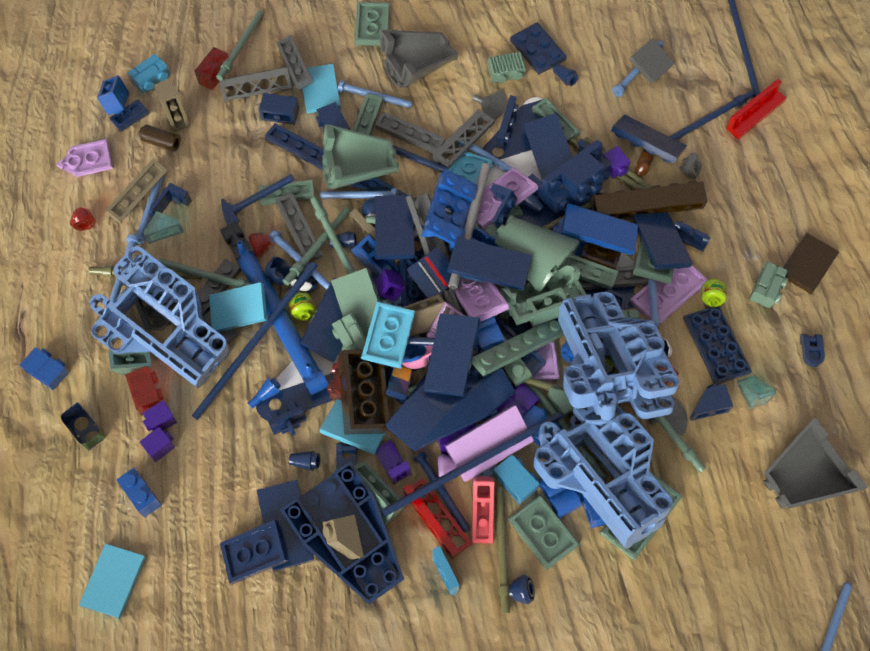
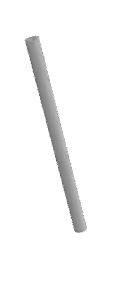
M487 163L481 165L476 183L478 187L475 198L471 202L464 227V239L471 240L490 171V165ZM451 274L448 285L450 289L456 290L458 288L461 275Z

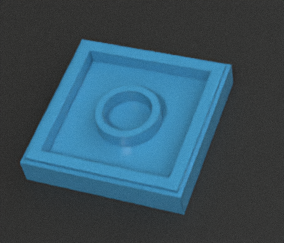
M438 546L432 551V559L450 595L453 596L459 593L460 585L441 547Z

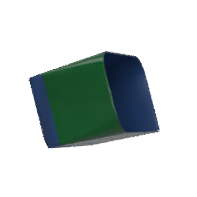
M77 402L62 413L61 420L76 440L90 451L106 437L85 409L80 406L81 404ZM80 417H85L88 420V426L84 430H77L74 426L75 421ZM89 432H98V434L86 442L85 438Z

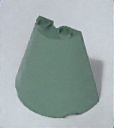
M325 125L323 146L325 147L322 159L324 178L328 188L336 189L398 172L399 163L395 159L396 150L392 146V141L333 125Z
M512 215L506 221V226L502 224L496 232L498 237L494 241L500 248L532 255L527 280L539 292L549 283L557 269L570 254L573 255L580 244V241L518 219Z

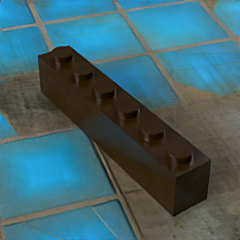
M694 180L685 184L672 183L669 186L662 187L656 185L647 189L635 188L632 191L618 190L615 193L609 194L602 192L594 195L592 204L595 212L618 219L633 218L634 214L674 213L704 209L708 200L704 182Z

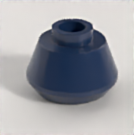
M523 574L513 580L511 585H509L510 597L514 598L516 602L530 604L535 598L532 579Z

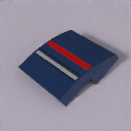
M438 247L406 269L427 298L438 295L449 285L452 274L447 272L449 262Z

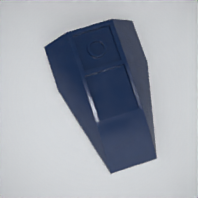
M471 364L465 397L425 392L423 389L426 373L387 422L386 427L410 448L417 451L488 417L515 395V390L502 367L483 376Z
M351 461L336 470L331 476L280 509L302 544L368 604H371L404 580L375 497ZM355 515L364 557L349 560L328 545L323 534V522Z

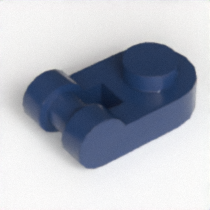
M801 334L800 344L802 345L804 362L810 367H818L825 360L823 336L821 334H815L814 336Z
M337 443L336 470L350 461L356 466L357 448ZM343 453H351V457L343 458Z

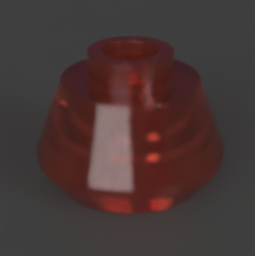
M83 207L73 211L70 219V226L78 231L89 230L96 223V219L90 210Z
M251 233L248 238L255 255L262 257L269 250L268 246L271 245L268 235L264 236L263 233Z

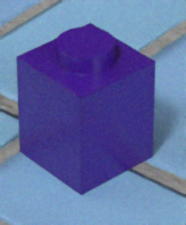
M619 146L603 153L602 156L612 164L610 176L613 179L618 176L621 177L628 172L630 161Z
M383 268L374 281L379 296L392 301H396L405 289L400 273Z
M164 400L142 413L145 417L143 423L148 431H154L158 427L164 431L177 423Z
M160 427L139 441L155 462L175 448L171 442L174 440L168 430L163 432Z

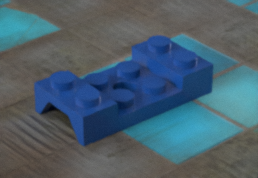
M445 169L439 175L421 236H436L448 242L453 251L457 237H464V224L470 203L475 198L478 185ZM445 208L449 209L452 215L447 214Z

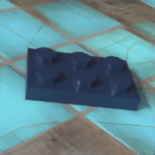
M538 22L510 36V42L521 52L522 56L538 75L564 62L567 58V55Z
M277 520L270 521L220 543L229 584H235L289 561Z

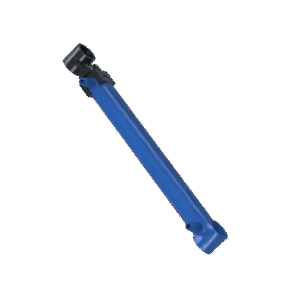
M236 221L221 228V234L227 245H230L234 258L239 267H241L248 282L251 284L259 282L264 284L266 312L269 317L281 300ZM284 309L272 325L312 396L329 387L308 348L299 344L302 337L286 309Z

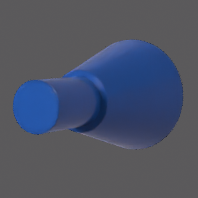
M268 377L257 392V395L248 402V405L253 409L261 401L280 393V383L275 378L270 379Z

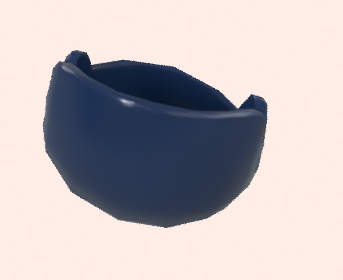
M274 256L266 265L265 272L271 282L276 285H285L283 279L290 272L291 266L284 259Z

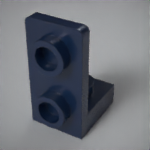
M169 183L161 191L158 199L150 206L149 212L152 218L157 220L172 200L177 204L182 203L189 206L192 200L188 191Z
M493 183L490 190L494 198L502 202L492 220L496 228L499 229L508 220L511 209L516 205L517 197L513 190Z

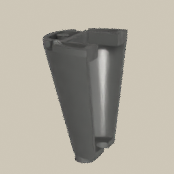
M381 30L380 47L381 52L384 51L385 57L383 64L391 81L400 88L415 83L458 58L457 51L453 46L450 47L449 40L442 32Z
M816 418L811 420L764 473L766 479L763 480V483L769 491L773 490L777 495L775 500L782 509L784 507L790 509L868 488L855 469L850 471L827 440L828 433Z

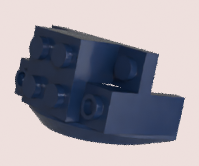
M583 139L577 142L579 146L577 155L544 177L543 182L533 173L528 176L529 179L538 185V190L534 194L556 214L566 210L568 203L576 206L585 204L593 195L601 192L603 181L610 177L612 164L602 156L603 143L599 140H596L591 145L587 144Z

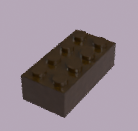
M343 350L338 356L344 435L384 434L388 430L386 424L390 419L384 365L363 360L361 358L363 350Z

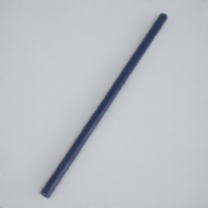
M728 0L750 84L755 92V98L760 94L759 85L735 0Z
M312 261L267 318V321L263 323L195 410L192 417L199 420L318 267L316 263Z
M557 412L384 507L381 509L385 517L536 434L543 423H555L561 420V413Z

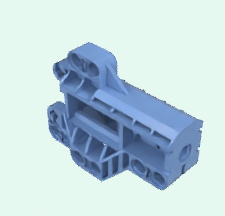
M132 247L114 267L115 275L128 289L120 292L116 298V303L110 301L102 294L92 296L89 301L92 310L100 316L92 327V335L116 354L151 352L196 388H200L218 368L219 364L228 356L230 352L229 345L221 334L203 321L202 300L197 295L196 289L141 247ZM139 251V252H141V253L143 254V255H137V256L134 257V259L132 260V254H133L134 252ZM139 298L177 327L163 344L125 316ZM170 298L171 300L168 302L166 306H164V304ZM100 302L103 303L106 307L105 309H102L97 304ZM107 328V333L104 336L98 335L100 329ZM207 332L206 336L200 337L202 333ZM117 340H122V346L115 349L114 343ZM218 344H223L222 348L215 349Z
M609 292L595 293L593 297L590 294L575 297V300H572V298L565 299L559 306L558 322L574 355L572 363L564 371L563 388L571 406L574 408L593 406L596 415L599 414L602 420L613 419L617 404L623 402L631 403L635 414L642 419L671 414L674 408V400L671 395L675 394L678 390L679 378L664 352L665 343L652 320L625 317L615 296ZM597 333L604 346V355L611 357L618 374L607 376L589 334ZM658 366H662V367H664L666 370H665V371H659V370L657 369V367H658ZM664 382H672L674 386L668 387ZM666 402L670 406L662 407L659 403Z
M618 404L616 406L617 416L611 420H602L599 414L596 415L593 406L586 407L585 409L573 407L574 415L571 417L570 430L568 432L565 429L560 430L552 422H545L541 425L538 436L541 447L535 452L533 466L550 488L559 489L562 487L581 492L623 547L628 549L634 543L647 537L651 532L661 528L673 504L670 495L649 471L654 439L632 414L625 413ZM586 445L614 480L605 484L578 451V448ZM541 458H544V459H546L547 461H546V462H543V461H541L540 459H541ZM553 474H557V475H559L560 477H559V478H555V477H553L552 475H553Z

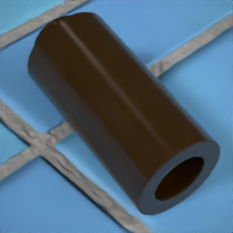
M147 124L139 130V137L143 142L174 152L180 146L181 137L179 134Z

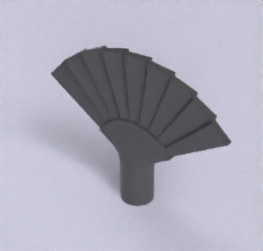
M502 89L487 97L474 94L472 99L480 103L483 112L494 120L500 117L506 106V98Z
M672 396L674 400L673 412L664 417L676 432L683 436L687 428V414L682 404ZM661 402L662 407L670 406L666 402ZM656 418L648 419L650 424L658 422Z

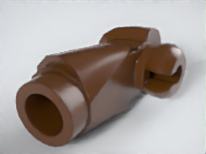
M646 150L640 154L638 166L635 168L636 175L639 177L647 175L654 159L653 154L648 153Z

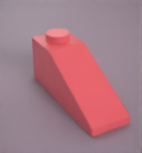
M493 476L473 477L472 543H493L494 478Z

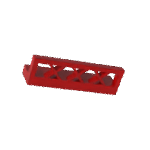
M779 79L774 81L732 115L726 129L736 138L740 139L782 105L787 99L778 91L782 81Z
M422 478L412 486L409 483L403 488V494L406 496L421 485H426L427 482ZM433 491L427 493L426 498H418L411 502V505L451 559L472 545V542ZM428 503L438 505V515L430 512L427 508ZM440 519L449 520L451 531H444L439 524ZM452 535L461 537L465 544L457 548L452 541Z

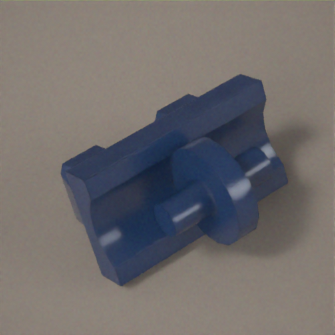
M296 402L287 404L286 409L288 412L280 415L278 410L268 413V423L274 435L280 432L285 434L290 431L291 435L294 436L296 435L294 429L300 427V423L307 421L302 407H299Z

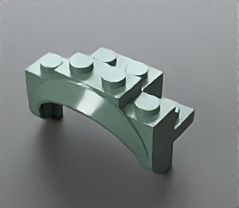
M574 264L564 266L555 272L541 292L537 291L530 282L525 284L523 291L508 287L502 288L500 293L509 306L508 310L503 311L506 318L512 316L516 325L529 321L532 327L558 318L559 306L565 299L572 298V300H575V297L586 295L578 281L581 273Z

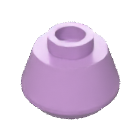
M441 454L438 456L439 477L456 468L449 455Z

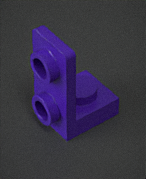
M392 441L379 446L376 456L393 484L411 475L410 466L407 461H403Z

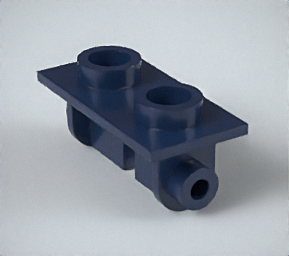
M677 221L675 224L682 242L702 252L704 251L711 239L708 234L694 229L683 223V221Z

